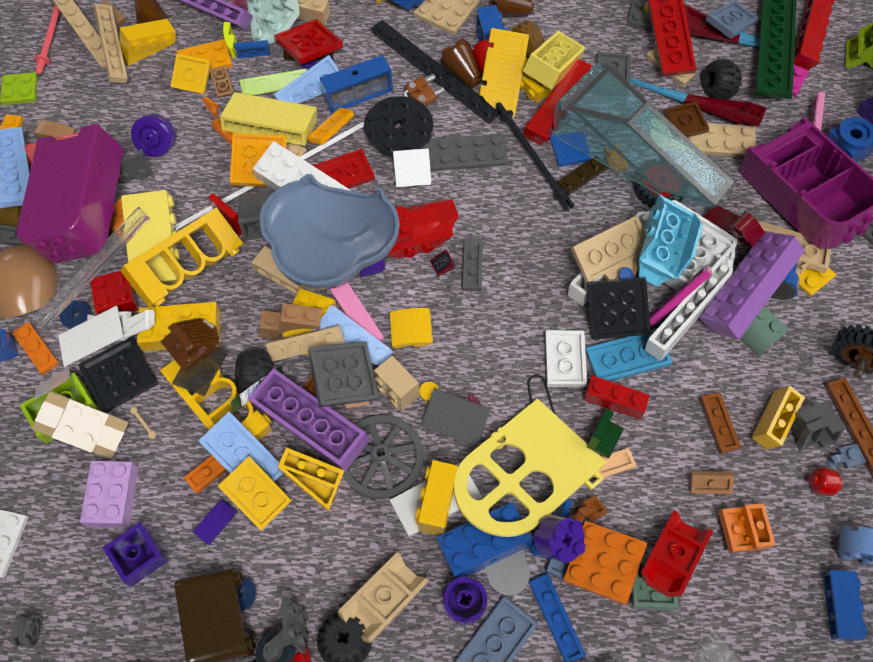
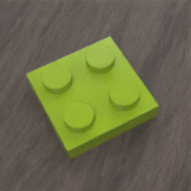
M31 72L2 75L0 103L2 105L36 102L38 74Z

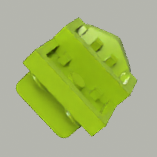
M873 23L860 28L859 35L846 40L845 66L847 68H853L865 62L873 68Z

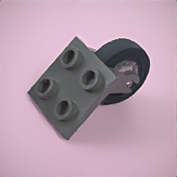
M286 596L282 597L283 629L281 631H272L259 641L255 651L256 662H293L297 652L301 654L307 653L306 612Z

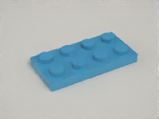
M652 330L651 335L629 336L585 349L594 376L611 382L668 367L673 362L669 353L662 361H659L645 351L648 339L656 330Z

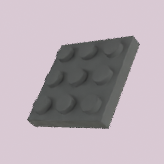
M367 342L309 347L308 355L319 408L375 401L379 398Z

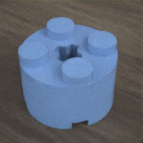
M841 526L838 547L839 559L846 561L861 559V564L873 565V529L857 527V529L850 530V526Z

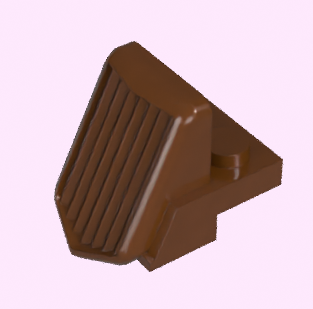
M202 318L172 323L168 327L171 332L160 341L185 372L201 359L205 360L219 348L217 345L219 336L216 326Z

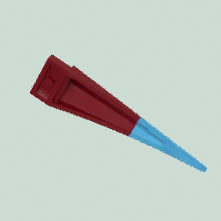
M684 4L690 35L759 47V38L745 32H741L731 39L725 37L721 31L712 27L705 20L707 15Z
M630 78V82L685 104L697 101L701 110L737 124L745 121L750 126L759 127L767 109L749 101L716 99L693 95Z

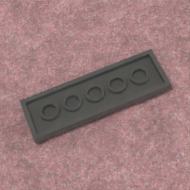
M504 134L431 139L428 144L426 143L420 148H429L430 172L508 166Z

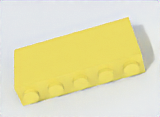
M234 92L220 116L222 130L232 133L287 136V143L306 146L309 140L307 136L312 133L317 123V107Z
M167 190L121 196L129 263L177 232L174 229V224L177 223L176 215L172 212V207L175 206L173 196ZM176 245L169 249L178 262L181 259L179 249H177ZM160 255L147 263L161 283L165 285H174L176 283L174 273Z

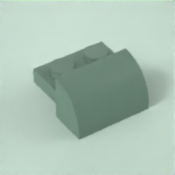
M763 307L740 340L760 357L786 334L789 328L766 307Z
M642 561L632 589L633 609L677 611L679 608L677 596L667 597L646 584L641 571L647 561Z

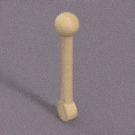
M131 407L130 413L134 414L146 429L148 437L150 439L156 438V432L151 431L137 412L138 409Z

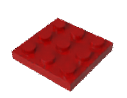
M317 19L274 35L275 41L300 65L343 48V41Z

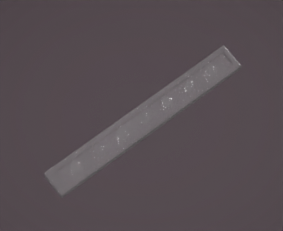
M138 206L112 233L102 249L92 255L38 311L35 318L41 327L46 329L150 220V217L143 209Z

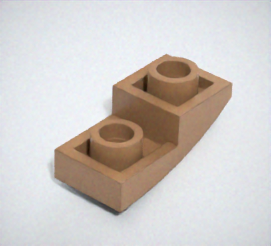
M226 66L210 69L217 97L220 98L234 94Z
M40 120L33 135L40 138L48 136L56 138L73 134L75 129L57 122Z

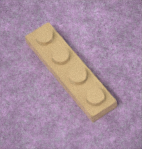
M340 324L268 341L266 347L272 361L306 354L309 347L345 344V339Z

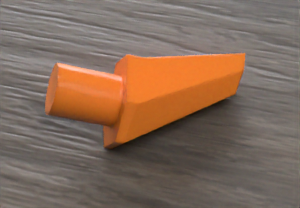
M203 97L202 100L207 110L211 111L212 117H217L219 115L217 109L220 106L208 97Z

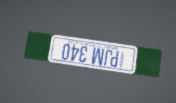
M281 364L280 366H278V367L275 368V369H276L278 372H280L281 374H283V369H282V364ZM259 381L231 400L232 413L249 401L248 398L258 387Z

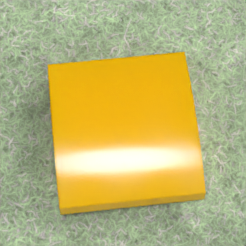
M410 308L390 312L391 339L394 349L411 345L421 347L433 344L429 308Z

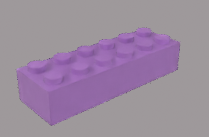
M765 231V235L749 251L700 316V319L711 332L737 340L742 337L805 252L796 236Z
M274 368L248 398L256 409L263 414L265 413L271 420L333 465L344 470V472H346L370 441L366 432L330 407L319 408L316 397Z

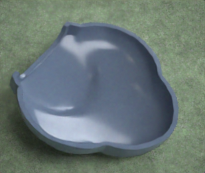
M306 174L299 181L287 183L269 196L260 211V228L265 240L272 246V256L276 266L286 278L298 286L324 290L348 283L363 268L385 258L397 241L399 217L394 205L385 198L382 188L377 187L376 191L370 194L323 185L312 174Z

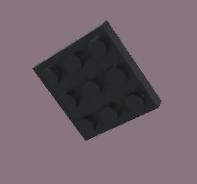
M646 276L586 283L592 340L651 335Z
M132 337L78 364L100 410L105 413L158 385Z

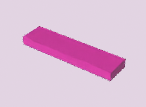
M705 266L649 315L652 327L712 275L709 267Z

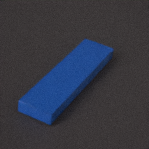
M546 573L530 580L528 583L564 662H574L585 657L586 654L549 574Z

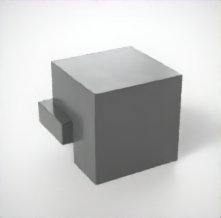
M824 401L798 412L790 429L797 437L796 446L801 451L817 443L822 448L836 443L846 426L830 405Z

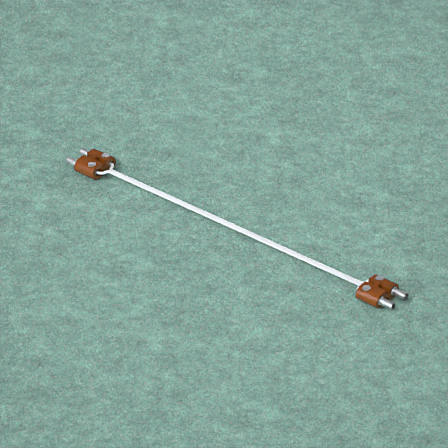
M431 74L426 78L420 76L404 85V96L416 99L427 106L437 100L436 96L444 93L445 90L443 87H440L433 91L431 87H428V83L435 80L434 74ZM364 121L327 141L325 144L303 154L300 158L305 160L363 128ZM245 186L223 198L222 201L227 203L256 186ZM212 206L174 225L175 231L212 211Z

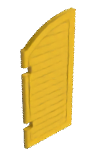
M491 28L489 43L494 45L493 48H487L482 81H487V85H481L479 96H482L495 109H497L496 103L501 102L506 110L513 111L512 117H515L529 35Z

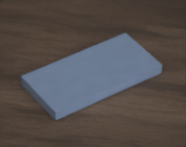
M503 596L455 662H512L539 623Z

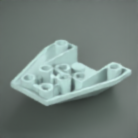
M247 0L248 11L253 15L250 26L254 41L268 40L269 44L276 42L274 35L290 29L300 15L298 0Z

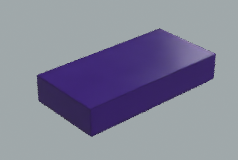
M220 500L193 533L210 546L237 512L223 500Z

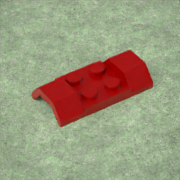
M674 510L641 571L646 584L667 597L682 596L713 530H697L682 521L679 513Z

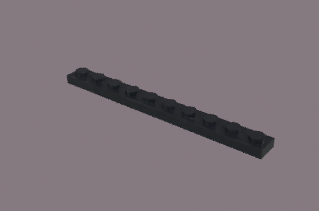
M381 20L371 28V33L426 76L434 74L435 80L433 81L443 87L445 91L486 123H492L501 115L498 109L489 105L482 96H479L477 92L385 21Z

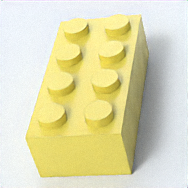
M557 31L530 55L523 72L528 74L530 78L542 83L544 87L552 90L564 78L574 63L581 59L586 47L562 32Z

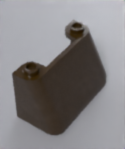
M238 568L176 580L175 593L186 662H236L255 656V639L245 632L237 589H241L244 577Z

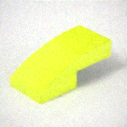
M224 22L223 33L231 57L236 58L235 43L237 41L235 35H233L231 23Z

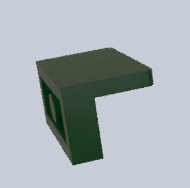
M608 408L587 448L606 458H610L624 430L621 426L610 421L614 411Z

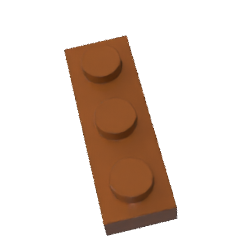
M721 393L701 396L700 402L719 453L724 454L740 450L741 445Z

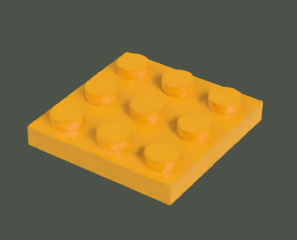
M233 133L230 185L269 187L254 177L253 168L273 141L287 149V136Z

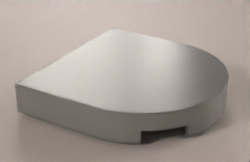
M523 550L484 568L490 586L501 595H517L525 589L529 582L530 570Z

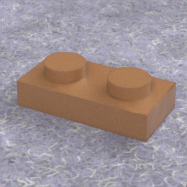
M691 471L689 490L691 493L732 494L735 475L733 472Z

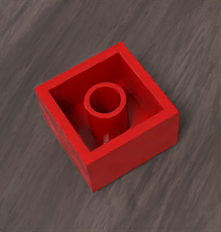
M121 271L89 279L94 309L97 315L117 306L118 312L139 311L136 290Z

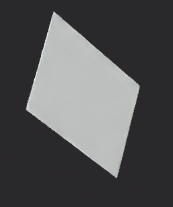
M69 367L36 386L35 399L70 379Z

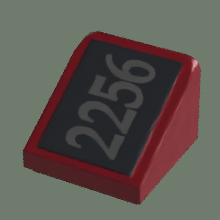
M447 249L430 260L437 276L454 270V262Z

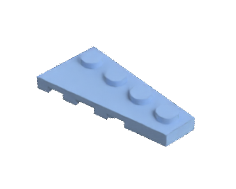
M328 55L273 95L277 100L292 103L304 102L322 94L320 77L337 72L339 69Z
M333 304L321 318L319 329L340 324L345 344L367 342L371 363L380 366L394 352Z

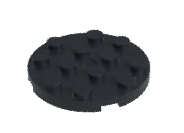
M407 96L388 97L381 100L368 111L364 120V131L368 143L378 149L379 153L394 157L393 151L422 148L426 143H429L433 135L434 125L431 112L423 103ZM398 123H400L401 125H403V127L395 128V125H398Z

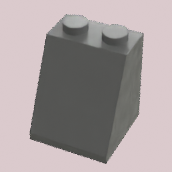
M275 190L239 195L238 223L245 241L264 238L260 228V211L263 204Z

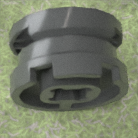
M25 614L18 615L12 625L11 643L14 646H36L42 629L41 616L31 615L27 617Z

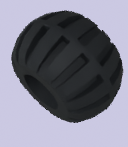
M718 59L709 63L703 70L700 83L708 97L729 100L739 91L742 75L739 67L734 62L728 59Z
M253 348L247 349L238 355L235 364V386L239 393L244 392L258 381L259 386L263 381L260 379L271 372L273 365L268 353Z
M335 613L323 622L317 636V647L320 656L325 662H363L371 650L372 642H364L361 638L364 634L363 630L366 628L364 624H359L361 621L359 618L355 617V619H352L350 617L345 622L338 613ZM342 634H344L345 636H347L348 634L350 635L347 638L348 643H339V641L341 640L340 636Z

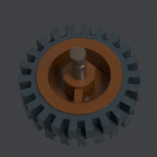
M849 325L848 328L843 327L842 330L838 331L832 346L834 357H837L839 362L843 361V364L846 366L851 365V368L855 369L853 377L857 379L862 377L864 370L867 371V374L871 375L873 372V330H870L871 326H865V329L861 325H856V328L853 325Z

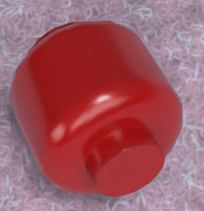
M819 467L813 470L808 477L810 488L816 494L834 496L843 486L839 473L832 469Z

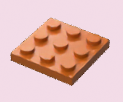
M585 521L583 525L585 551L569 563L563 581L627 606L647 542Z

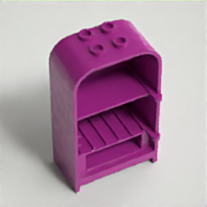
M806 117L801 118L800 122L789 127L786 134L763 146L760 143L754 147L750 146L747 148L739 172L741 176L814 246L822 249H832L843 243L848 244L856 235L862 236L868 231V227L873 221V177Z
M98 124L82 127L80 135L59 141L52 136L37 139L17 226V237L22 243L52 263H61L94 255L102 249L108 238L111 216L115 213L113 205L117 183L121 179L119 171L123 147Z

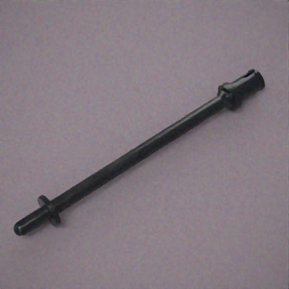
M501 102L496 103V108L501 114L499 120L507 122L554 190V198L559 200L565 211L569 210L568 207L572 209L575 204L567 195V190L558 185L512 119L513 111L506 110Z

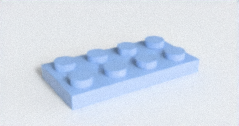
M229 411L198 440L229 473L249 456L273 482L282 474L278 470L279 462Z

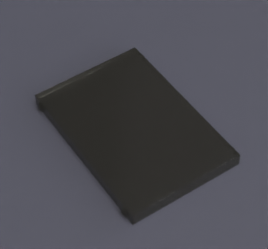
M217 348L205 360L201 359L187 372L180 368L172 384L205 396L228 352Z

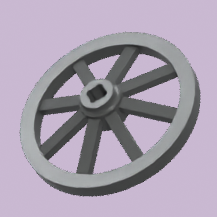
M387 415L368 417L356 423L355 425L361 430L370 427L375 446L367 444L363 450L371 454L354 460L346 472L343 473L347 484L357 493L373 499H388L407 491L418 479L424 462L423 446L416 431L403 420ZM387 424L395 426L385 442L381 444L376 425ZM400 430H403L413 441V444L389 448ZM416 450L417 455L414 469L391 455ZM379 452H384L385 454L384 456H377ZM373 461L362 484H359L351 476L349 469ZM388 463L410 475L403 483L394 488L387 466ZM378 466L382 468L387 490L367 488Z

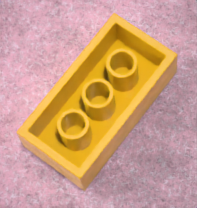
M216 302L139 308V313L145 310H154L155 313L154 326L138 333L137 343L143 351L166 350L160 341L171 332L168 327L172 323L194 318H202L216 326L219 336L217 345H220L221 311Z

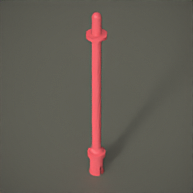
M56 5L53 9L41 53L34 57L37 63L35 72L38 75L42 74L44 65L50 64L47 55L60 14V10Z

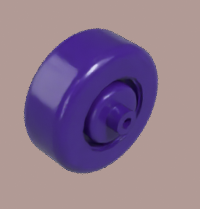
M147 114L140 117L134 122L131 129V139L137 150L143 149L145 156H163L175 144L176 134L174 127L168 119L159 114Z

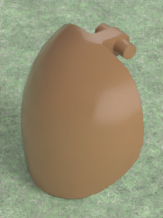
M18 245L0 250V318L2 319L20 316L40 309L47 305L56 293L58 276L54 263L48 261L27 245Z

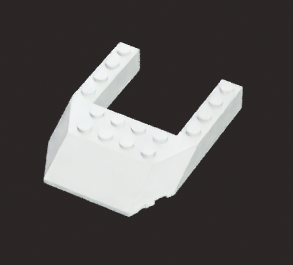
M672 200V202H674V203H676V204H678V205L684 207L685 209H687V210H689V211L695 213L694 211H692V210L689 209L688 207L684 206V205L681 204L680 202H678V201H676V200ZM641 211L635 215L638 216L644 232L646 231V223L650 211ZM697 213L695 214L703 224L701 229L702 235L696 247L697 253L678 280L671 279L664 283L677 291L705 266L709 267L712 275L688 295L648 339L645 351L659 361H662L703 314L733 272L737 238ZM582 273L570 283L568 296L581 306L588 301L587 282H585ZM602 275L590 282L604 281L605 278Z

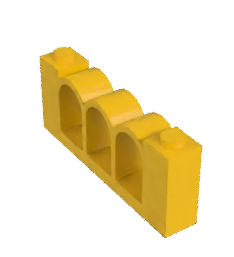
M216 207L125 264L121 272L149 308L153 305L158 307L166 301L165 297L168 294L174 292L182 284L183 280L195 278L204 269V266L215 265L222 257L226 258L229 255L233 257L238 254L243 242ZM203 229L215 245L217 257L204 255L190 236ZM182 242L195 259L197 270L187 271L183 269L169 249ZM160 255L174 273L176 283L174 285L161 283L147 263Z
M213 353L205 360L201 359L187 372L183 371L178 363L173 360L160 370L161 373L209 430L228 411H232L230 402L239 395L235 384L230 379L223 377L218 364L211 358ZM214 369L216 371L215 377L191 396L183 385L201 371ZM220 388L232 389L231 397L211 414L207 415L199 404ZM250 401L242 406L249 409V414L241 424L258 441L272 431L270 426L272 422L265 413L261 415L258 410L255 411Z

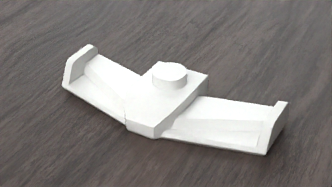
M145 310L132 317L131 312H119L124 337L117 341H125L130 336L153 327L155 324L154 310ZM87 314V320L95 317V315Z

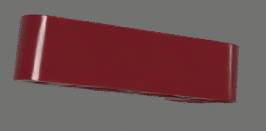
M714 204L703 216V218L737 238L738 242L749 248H753L765 235V231L757 219L746 211L739 216Z

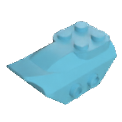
M658 194L656 204L650 210L646 223V237L639 257V277L646 276V282L656 287L671 279L678 280L697 253L696 247L701 238L703 226L695 213Z

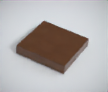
M697 101L666 108L663 111L665 118L686 137L707 133L710 129ZM671 129L672 134H673L675 140L681 139V138Z

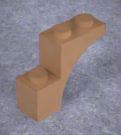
M283 303L281 313L262 310L258 337L277 339L279 335L290 330H319L322 309Z

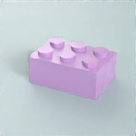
M91 461L80 518L81 524L87 528L129 529L139 468L133 462Z

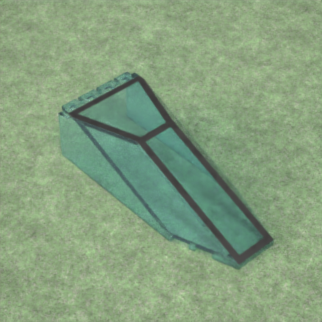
M596 63L558 101L559 105L556 106L554 137L656 194H660L662 191L674 194L675 199H679L682 196L694 199L693 203L715 208L734 185V181L613 67L605 63L602 65Z

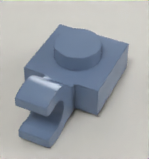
M857 443L836 450L837 455H833L830 459L826 460L829 468L843 464L844 468L848 469L866 463Z

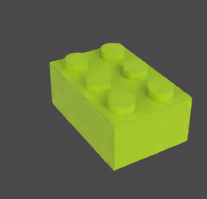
M75 373L70 374V379L50 390L100 410L82 380ZM50 391L37 399L34 396L19 405L31 427H33L41 406ZM34 430L36 436L46 444L55 439Z

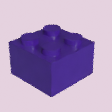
M141 522L103 547L123 583L130 587L168 562L149 529Z

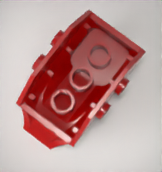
M440 199L421 205H413L408 208L396 206L395 209L399 217V234L394 247L387 256L399 259L403 257L412 258L421 252L430 253L433 249L440 247L453 236V226L459 218L453 199Z

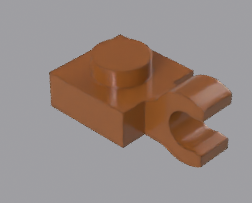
M593 496L584 500L579 505L581 507L578 510L579 513L573 515L572 518L580 522L589 518L591 522H594L604 517L608 510L597 496Z

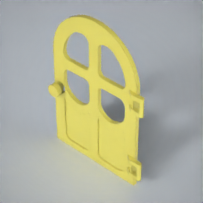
M536 399L502 428L500 427L497 432H494L490 438L461 462L455 476L454 496L463 516L476 528L495 536H519L528 533L536 527L539 528L541 519L547 515H552L551 513L583 484L590 490L595 488L604 479L598 471L607 462L598 453L587 448L588 444L539 399ZM504 445L518 448L525 457V463L512 474H507L490 456L494 450L502 449ZM477 465L485 467L499 481V486L482 500L473 499L467 490L469 474ZM532 472L544 473L552 482L553 493L542 503L536 502L519 485ZM594 476L597 480L592 484L589 480ZM506 494H512L529 511V516L516 522H499L489 515V509Z

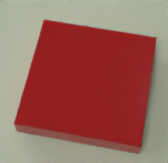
M213 193L210 194L208 199L212 209L217 207L234 232L241 236L242 231L238 223V214Z

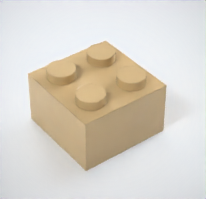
M393 356L389 357L374 370V380L376 381L378 392L381 395L386 394L390 398L388 400L395 409L399 408L403 411L420 397L419 383Z

